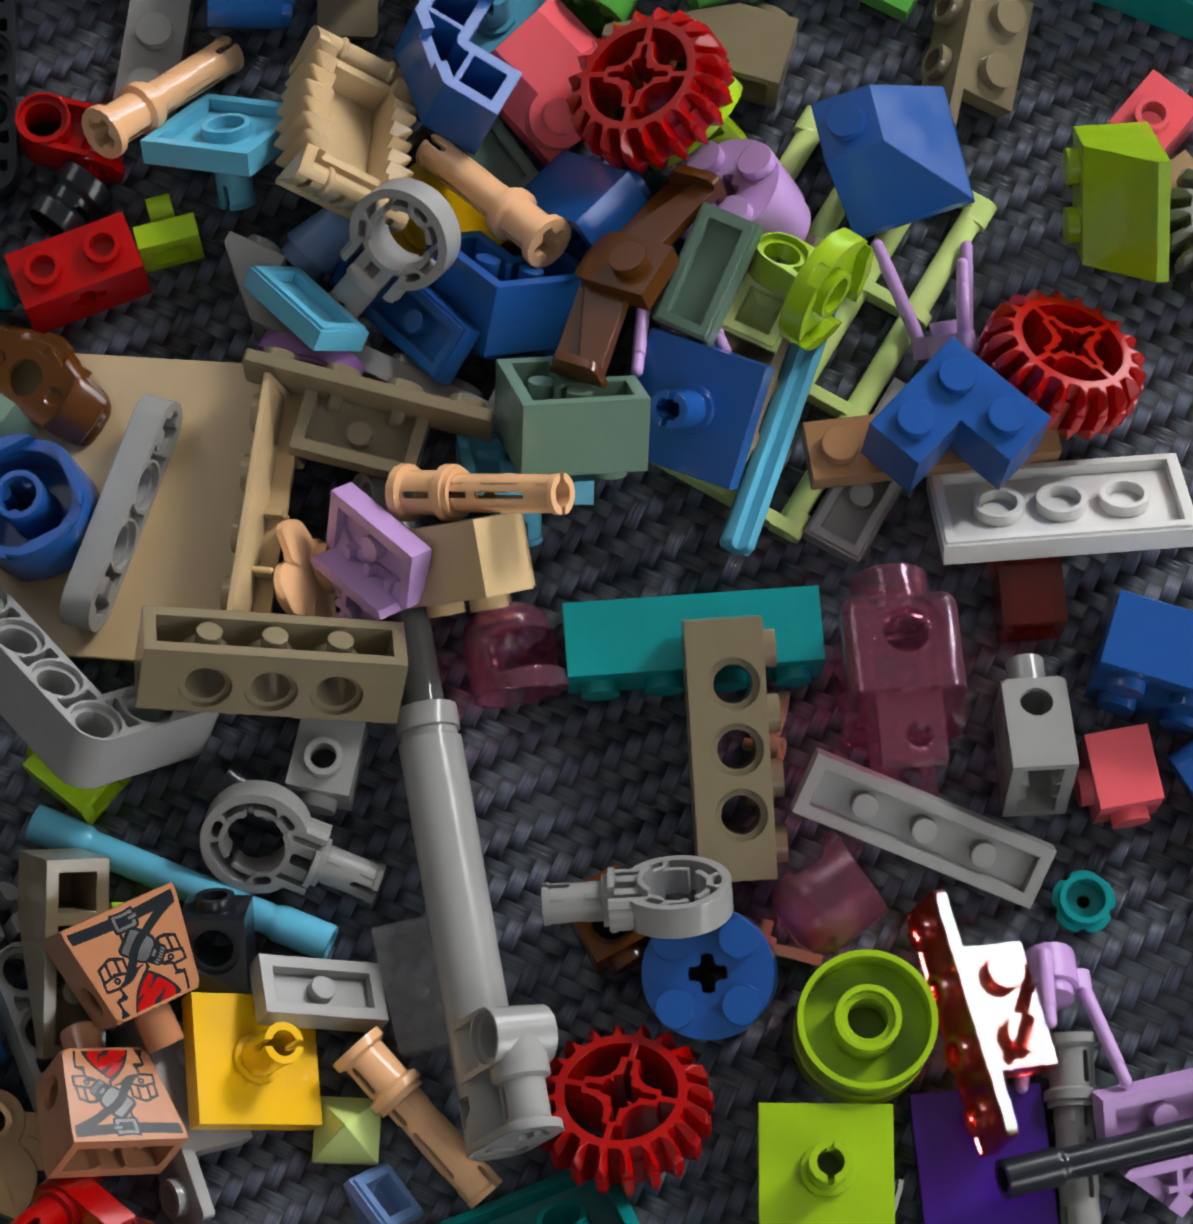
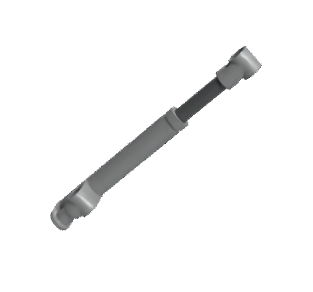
M364 473L357 474L352 483L390 513L385 499L387 479ZM414 492L404 493L406 498H411L414 495ZM420 515L414 521L399 522L408 529L424 527L429 515ZM426 606L410 608L388 616L389 621L404 622L409 665L402 696L403 706L399 710L395 729L397 739L401 742L398 747L467 1158L472 1161L498 1160L528 1152L565 1130L563 1119L551 1114L545 1080L551 1075L549 1063L553 1060L557 1050L558 1028L553 1012L545 1004L509 1006L463 738L458 733L461 729L458 709L454 701L444 699L431 619L427 618Z

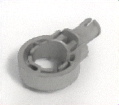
M394 178L377 186L363 197L354 208L349 226L350 240L340 251V256L346 262L363 246L365 249L346 269L347 273L328 294L340 305L344 304V308L358 319L374 298L396 277H399L398 280L382 297L388 303L399 300L406 291L423 289L432 284L453 265L460 251L461 231L458 219L451 205L436 189L416 179ZM392 198L380 207L378 200ZM390 209L394 212L400 211L408 214V217L419 228L423 229L426 237L425 242L432 247L422 257H419V254L406 251L394 240L389 230V225L385 224L386 212Z
M265 780L242 781L221 791L211 802L200 832V850L209 870L224 884L247 893H270L284 888L304 896L309 885L315 887L317 882L371 904L375 898L376 893L374 892L378 891L386 869L385 864L376 863L333 846V839L329 838L333 825L312 818L307 806L291 790L277 783ZM254 803L256 804L254 815L257 817L263 816L274 821L283 833L284 845L270 856L254 858L245 855L241 850H237L233 854L232 859H230L228 856L230 855L233 841L229 837L228 829L234 821L246 817L250 804Z
M691 855L654 858L639 863L630 869L608 867L607 874H601V881L551 884L546 882L542 883L541 887L544 926L573 922L604 921V927H610L612 934L619 931L633 930L640 935L652 938L683 939L703 935L721 927L730 919L734 910L732 878L728 869L714 860ZM691 889L696 890L694 902H690L687 898L680 900L664 899L668 894H689Z

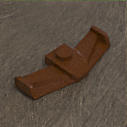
M678 164L670 172L667 184L619 232L605 233L590 246L575 269V274L580 284L558 348L553 356L549 372L601 388L606 387L608 381L605 375L628 307L633 306L647 311L651 309L680 263L671 245L694 223L703 201L709 204L714 202L721 204L726 198L725 187L717 174Z

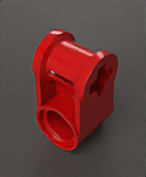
M37 92L28 95L18 105L15 112V124L23 153L32 163L58 169L65 160L72 161L89 171L100 182L108 184L122 182L126 172V168L122 164L124 154L114 159L105 158L93 149L84 135L81 124L82 115L86 109L97 104L55 95L51 92ZM45 122L60 126L54 134L46 137L36 136L31 133L37 125Z

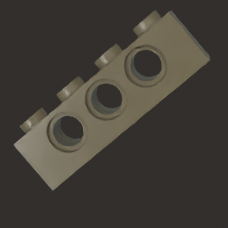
M142 605L134 660L135 708L397 724L409 666L404 622Z
M760 615L680 619L694 855L714 860L725 866L731 874L732 882L778 879L777 863L788 862L789 851L786 823H775L773 798L784 797L785 795L782 758L771 759L769 733L781 731L778 693L767 694L765 670L766 667L777 666L774 628H763V620ZM726 665H740L746 670L749 677V686L746 693L734 701L720 699L716 695L713 686L716 673ZM732 730L747 732L753 742L751 756L740 765H727L719 759L717 752L718 743L722 736ZM743 795L752 798L757 807L754 822L742 830H733L726 827L721 818L724 804L734 796Z

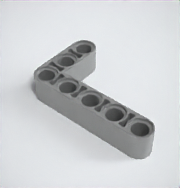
M0 584V715L55 776L73 787L84 789L96 788L183 761L204 752L219 713L135 708V685L101 694Z

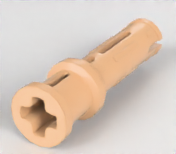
M225 35L219 36L208 46L148 83L142 81L128 83L119 92V97L107 105L97 104L86 109L82 115L81 124L89 144L97 153L105 158H118L125 153L129 142L142 134L148 135L156 128L165 125L169 113L231 74L242 70L245 60L240 46L236 43L222 53L221 50L231 44L232 38Z
M437 133L430 136L431 140L441 148L440 150L434 147L427 139L420 144L416 153L417 165L429 172L485 216L490 233L499 240L511 241L519 247L527 263L536 268H543L554 263L563 254L571 238V227L568 221L557 214L548 215L537 206V201L532 193L522 187L509 188L453 143Z
M400 463L394 466L388 475L385 484V499L390 514L398 521H414L420 515H436L441 521L457 522L468 516L469 513L568 514L575 500L574 483L567 473L470 474V472L458 464H443L437 470H421L415 464ZM414 492V495L411 498H406L404 493ZM497 492H521L523 495H499Z
M378 1026L374 1027L333 1064V1067L338 1073L346 1071L372 1100L370 1109L376 1116L380 1114L384 1118L389 1115L398 1127L400 1126L412 1140L413 1144L437 1171L447 1179L472 1210L501 1184L503 1179L484 1161H472L467 1158L464 1137L419 1087L423 1083L419 1078L421 1076L415 1068L407 1070L381 1041L383 1032Z

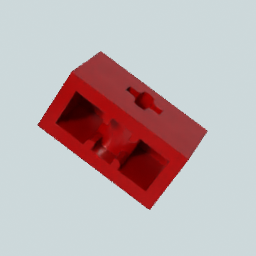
M122 211L4 255L32 329L42 333L52 331L152 293L143 262Z

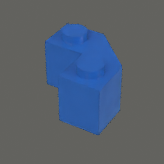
M420 0L394 49L397 61L421 124L475 156L523 73L472 43L494 0Z

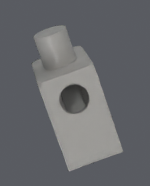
M1032 653L1018 654L1010 657L1005 662L1007 679L999 684L993 711V731L1001 817L1066 814L1079 767L1067 682L1065 678L1060 676L1046 677L1042 656Z

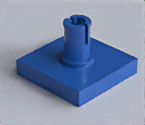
M651 328L647 341L643 374L637 377L651 398L648 461L728 490L738 489L775 367L661 328Z

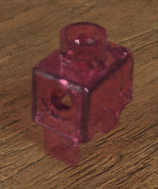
M893 563L873 566L858 572L852 577L850 581L852 598L847 599L840 608L833 662L841 744L845 747H866L868 768L895 780H898V776L903 772L910 771L916 773L922 782L917 789L938 797L935 765L948 764V740L955 737H963L965 729V699L968 688L957 603L948 592H929L926 571L919 566Z

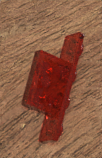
M944 889L931 890L908 913V938L912 948L918 952L926 982L932 990L936 1001L938 1021L945 1041V1061L948 1069L955 1075L964 1104L963 1120L968 1133L974 1137L979 1155L981 1157L993 1156L1019 1134V1128L1004 1079L1048 1073L1058 1064V1060L1048 1028L1044 1025L1043 1012L1034 984L1032 983V977L1021 942L963 947L946 891Z

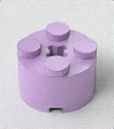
M732 139L721 143L708 140V145L702 143L688 155V161L686 160L687 166L713 172L722 180L726 190V198L721 204L714 202L712 205L761 225L765 228L763 234L767 232H783L805 241L811 224L810 209L797 184L766 144L752 139ZM692 225L679 237L683 243H685Z

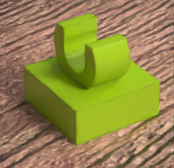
M169 193L145 199L151 223L133 227V231L146 273L205 258L193 212L175 216Z

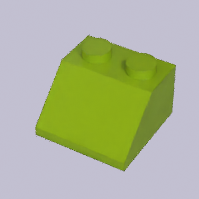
M1146 121L1073 126V147L1064 148L1063 150L1064 181L1066 185H1073V207H1064L1062 214L1065 244H1073L1082 264L1085 266L1155 283L1169 282L1171 160L1149 123Z

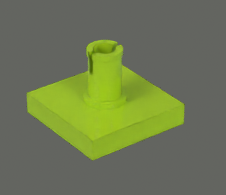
M758 1103V1224H895L893 1104Z

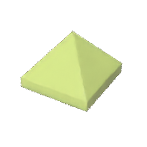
M746 271L722 328L725 332L776 354L783 339L780 335L778 324L781 308L785 300L753 280L749 271Z
M321 1096L323 1125L314 1129L312 1163L379 1165L381 1115L378 1114L376 1116L370 1109L372 1104L370 1098Z

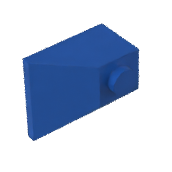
M867 85L811 104L826 165L851 229L862 238L975 202L946 90L943 86Z

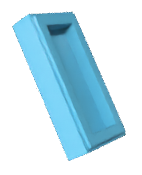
M249 267L242 286L313 351H362L369 334L366 327L299 267Z

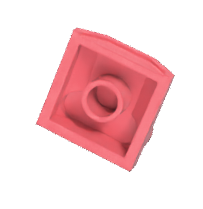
M546 0L527 20L490 52V54L523 73L499 116L544 167L563 150L568 151L581 140L573 128L574 125L571 122L573 115L569 112V106L566 102V99L573 94L568 78L582 72L577 56L591 55L595 51L593 40L595 36L560 0Z

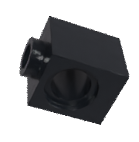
M210 888L199 891L195 896H187L181 912L199 976V987L186 994L191 992L248 994L251 988L249 966L256 957L253 895H235L230 889ZM208 930L221 931L231 939L232 944L228 946L213 945L205 939L203 932Z

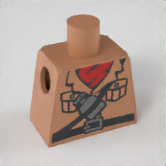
M172 882L41 940L45 951L99 1030L102 1031L132 1019L147 1054L158 1051L185 1038L169 1001L198 988L199 976L178 896Z
M81 1021L66 1027L59 1036L63 1050L58 1052L38 1079L35 1088L46 1178L161 1174L189 1137L149 1054L140 1047L105 1048L100 1030L92 1021Z

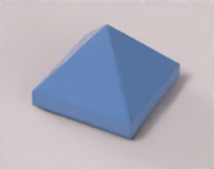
M387 1161L348 1179L343 1184L358 1224H411L425 1215L421 1206Z

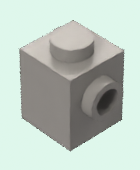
M300 719L285 785L287 789L295 793L304 802L310 813L333 816L335 815L336 808L353 811L369 743L366 723L342 720Z

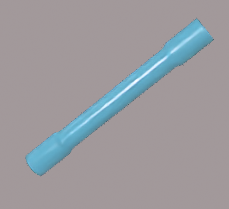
M42 804L33 813L27 827L25 839L46 849L83 848L110 858L109 871L152 889L172 882L178 899L184 902L187 896H195L199 891L210 888L230 889L235 895H253L229 887L214 878L99 832L91 824ZM253 895L254 926L256 932L264 934L274 943L308 957L327 959L338 933L339 927L288 905H277Z

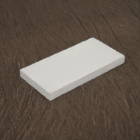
M1176 453L1023 464L999 490L975 470L926 476V491L943 565L1193 547V504Z

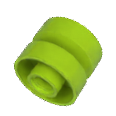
M863 949L849 951L831 958L820 966L806 983L793 1019L791 1047L800 1073L812 1088L836 1103L883 1104L896 1098L916 1080L934 1047L939 1019L933 992L924 977L911 964L893 954L879 950Z

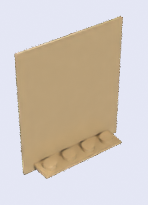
M74 353L82 366L92 372L89 378L105 391L111 403V414L103 430L94 442L83 446L69 443L45 430L31 419L30 421L39 430L34 438L52 441L62 446L90 477L99 495H101L133 410L143 395L148 393L181 404L183 419L180 434L112 611L101 630L95 633L65 624L60 618L61 596L71 569L55 577L26 582L15 578L0 568L1 586L67 657L134 662L142 605L273 613L275 600L273 575L275 567L281 561L282 549L275 535L276 526L279 522L290 519L288 510L295 469H303L305 467V464L297 456L290 455L288 448L303 395L288 392L269 372H264L262 385L247 381L242 363ZM27 361L14 369L11 376V387L15 394L26 396L37 390L42 380V372L36 362Z

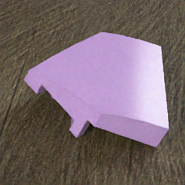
M349 482L332 489L326 538L329 550L310 557L313 568L317 569L332 583L338 598L335 599V605L341 611L333 614L334 618L381 620L419 604L429 572L432 548L354 483Z
M1193 1068L1132 1081V1084L1127 1088L1119 1084L1091 1091L1096 1139L1193 1117ZM1193 1152L1118 1169L1124 1177L1147 1191L1181 1218L1186 1215L1193 1205V1199L1190 1197L1193 1192Z

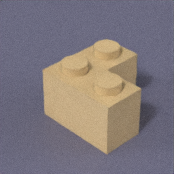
M497 513L462 519L457 522H446L409 529L432 548L429 572L420 603L410 607L426 606L427 618L466 612L464 601L468 600L471 613L507 607L512 602L511 593L533 589V586L536 585L523 513Z

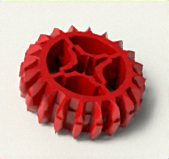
M660 7L653 12L649 19L635 10L631 23L627 26L613 21V33L605 40L593 37L595 51L591 55L577 56L582 72L568 78L571 90L573 91V94L566 99L569 112L573 115L571 122L574 125L575 132L584 141L586 147L595 157L599 156L602 161L606 160L609 165L620 169L629 166L641 175L650 163L665 171L670 157L674 155L688 161V147L696 141L708 145L705 131L709 126L724 125L722 113L719 109L733 103L730 95L731 91L728 87L735 81L732 75V68L728 64L730 60L727 57L726 49L706 24H702L699 19L693 20L691 16L686 15L681 9L671 15ZM677 60L687 62L686 71H676ZM616 109H623L625 111L622 121L614 120Z
M1032 289L1026 297L1013 294L1008 302L1000 304L996 312L990 315L978 340L979 346L975 353L984 363L1051 416L1046 431L1049 429L1057 430L1065 440H1068L1074 433L1088 441L1096 433L1109 435L1114 427L1121 425L1125 417L1131 415L1143 390V382L1147 376L1142 370L1145 357L1140 352L1134 350L1137 339L1130 335L1121 334L1120 321H1109L1101 315V307L1091 309L1083 305L1079 296L1073 301L1064 299L1057 290H1054L1048 297L1035 289Z
M617 1022L612 1031V1036L601 1038L596 1031L590 1028L587 1036L588 1044L581 1046L567 1040L566 1048L564 1049L565 1059L553 1058L549 1063L551 1075L545 1079L551 1114L563 1119L565 1130L540 1145L545 1153H550L552 1164L558 1173L570 1170L571 1179L575 1181L578 1188L594 1178L596 1189L599 1190L602 1196L605 1195L612 1184H622L623 1191L630 1198L636 1188L635 1183L646 1181L657 1192L661 1184L660 1174L664 1172L681 1179L682 1172L685 1170L683 1159L699 1161V1155L702 1152L701 1141L709 1139L712 1131L711 1112L714 1111L713 1093L709 1091L708 1074L703 1069V1065L695 1064V1055L691 1052L689 1045L676 1049L675 1040L671 1037L669 1031L652 1040L651 1032L644 1023L634 1035H625L624 1029ZM644 1081L653 1083L661 1087L669 1095H671V1097L662 1096L661 1089H655L650 1086H647L644 1083ZM574 1120L586 1122V1128L601 1132L603 1138L586 1132Z

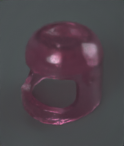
M509 602L510 606L476 613L464 627L462 636L463 650L474 705L490 709L527 705L555 696L570 686L567 670L560 667L558 663L551 622L547 615L536 606L524 602Z
M832 829L819 840L820 846L824 851L822 858L802 873L793 875L790 872H786L778 880L772 894L773 910L780 925L797 945L805 951L817 955H828L839 951L889 913L884 900L856 863L835 829Z

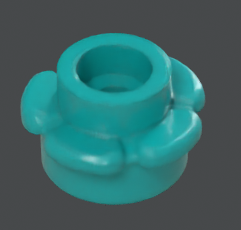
M1078 870L1072 872L1066 881L1060 880L1057 882L1051 894V904L1053 907H1056V919L1063 928L1074 933L1080 930L1095 933L1102 930L1111 919L1109 912L1115 907L1116 898L1110 884L1091 871ZM1080 897L1087 898L1089 906L1087 908L1079 907L1077 899Z

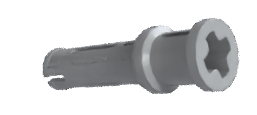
M1070 1031L1040 1036V1047L1047 1050L1049 1089L1043 1092V1102L1047 1104L1048 1110L1053 1111L1056 1148H1064L1096 1140L1091 1091L1099 1089L1095 1084L1093 1048L1100 1044L1096 1032ZM1099 1174L1069 1181L1057 1188L1059 1192L1060 1224H1102L1099 1204Z

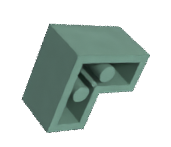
M553 356L496 359L495 433L518 474L567 473L569 476L592 475L598 479L617 480L627 476L628 472L648 471L651 398L635 375L606 377L608 383L605 388H601L549 372Z

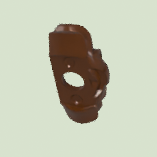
M0 321V393L14 402L29 419L55 436L75 445L84 446L94 442L110 417L111 403L105 391L89 378L92 372L82 366L78 357L73 353V347L56 333L47 332V334L28 329L23 325L11 326ZM23 362H36L42 372V380L39 387L30 395L19 396L15 394L11 387V376L14 369Z

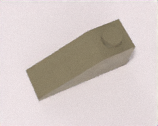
M735 3L685 11L684 13L691 16L693 20L699 19L702 24H706L726 49L727 57L730 60L728 64L732 68V75L743 86L740 99L776 109L795 49L799 19L788 16L782 9L768 4H759L754 7L743 3ZM631 20L616 23L627 26L631 23ZM613 23L605 24L602 32L603 40L613 33ZM677 60L676 71H686L687 62Z
M83 848L19 850L18 922L37 1055L41 1059H53L58 1052L63 1050L59 1036L66 1027L81 1021H92L45 951L41 942L42 939L109 910L110 858ZM106 1029L100 1030L104 1046L106 1042Z

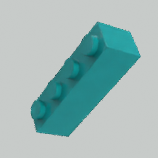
M819 585L562 603L568 694L581 693L582 699L587 701L611 700L619 697L622 690L645 689L647 695L655 697L680 694L684 691L680 619L760 615L763 620V628H774L777 666L765 668L766 680H773L774 686L782 688H793L810 684L812 677L822 676L826 660ZM735 664L726 665L714 677V691L733 692L748 687L749 677L742 666Z

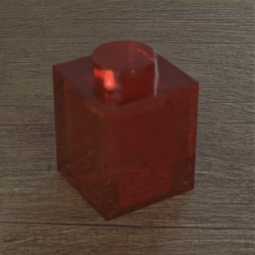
M1061 557L992 561L989 573L997 643L1060 639L1068 622Z

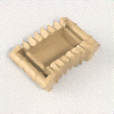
M314 25L289 68V75L291 76L285 82L288 88L281 95V99L284 102L276 110V114L283 119L275 127V131L281 135L274 142V146L284 152L276 160L275 164L285 169L276 178L275 183L350 220L358 202L377 186L390 179L412 178L414 176L413 171L405 168L412 159L407 155L412 149V145L406 142V140L413 133L410 127L416 122L415 116L417 111L402 71L394 61L387 62L350 43L347 37L341 38ZM392 198L378 200L380 207ZM390 209L386 212L385 224L389 225L390 232L402 231L408 223V214L400 211L394 212Z

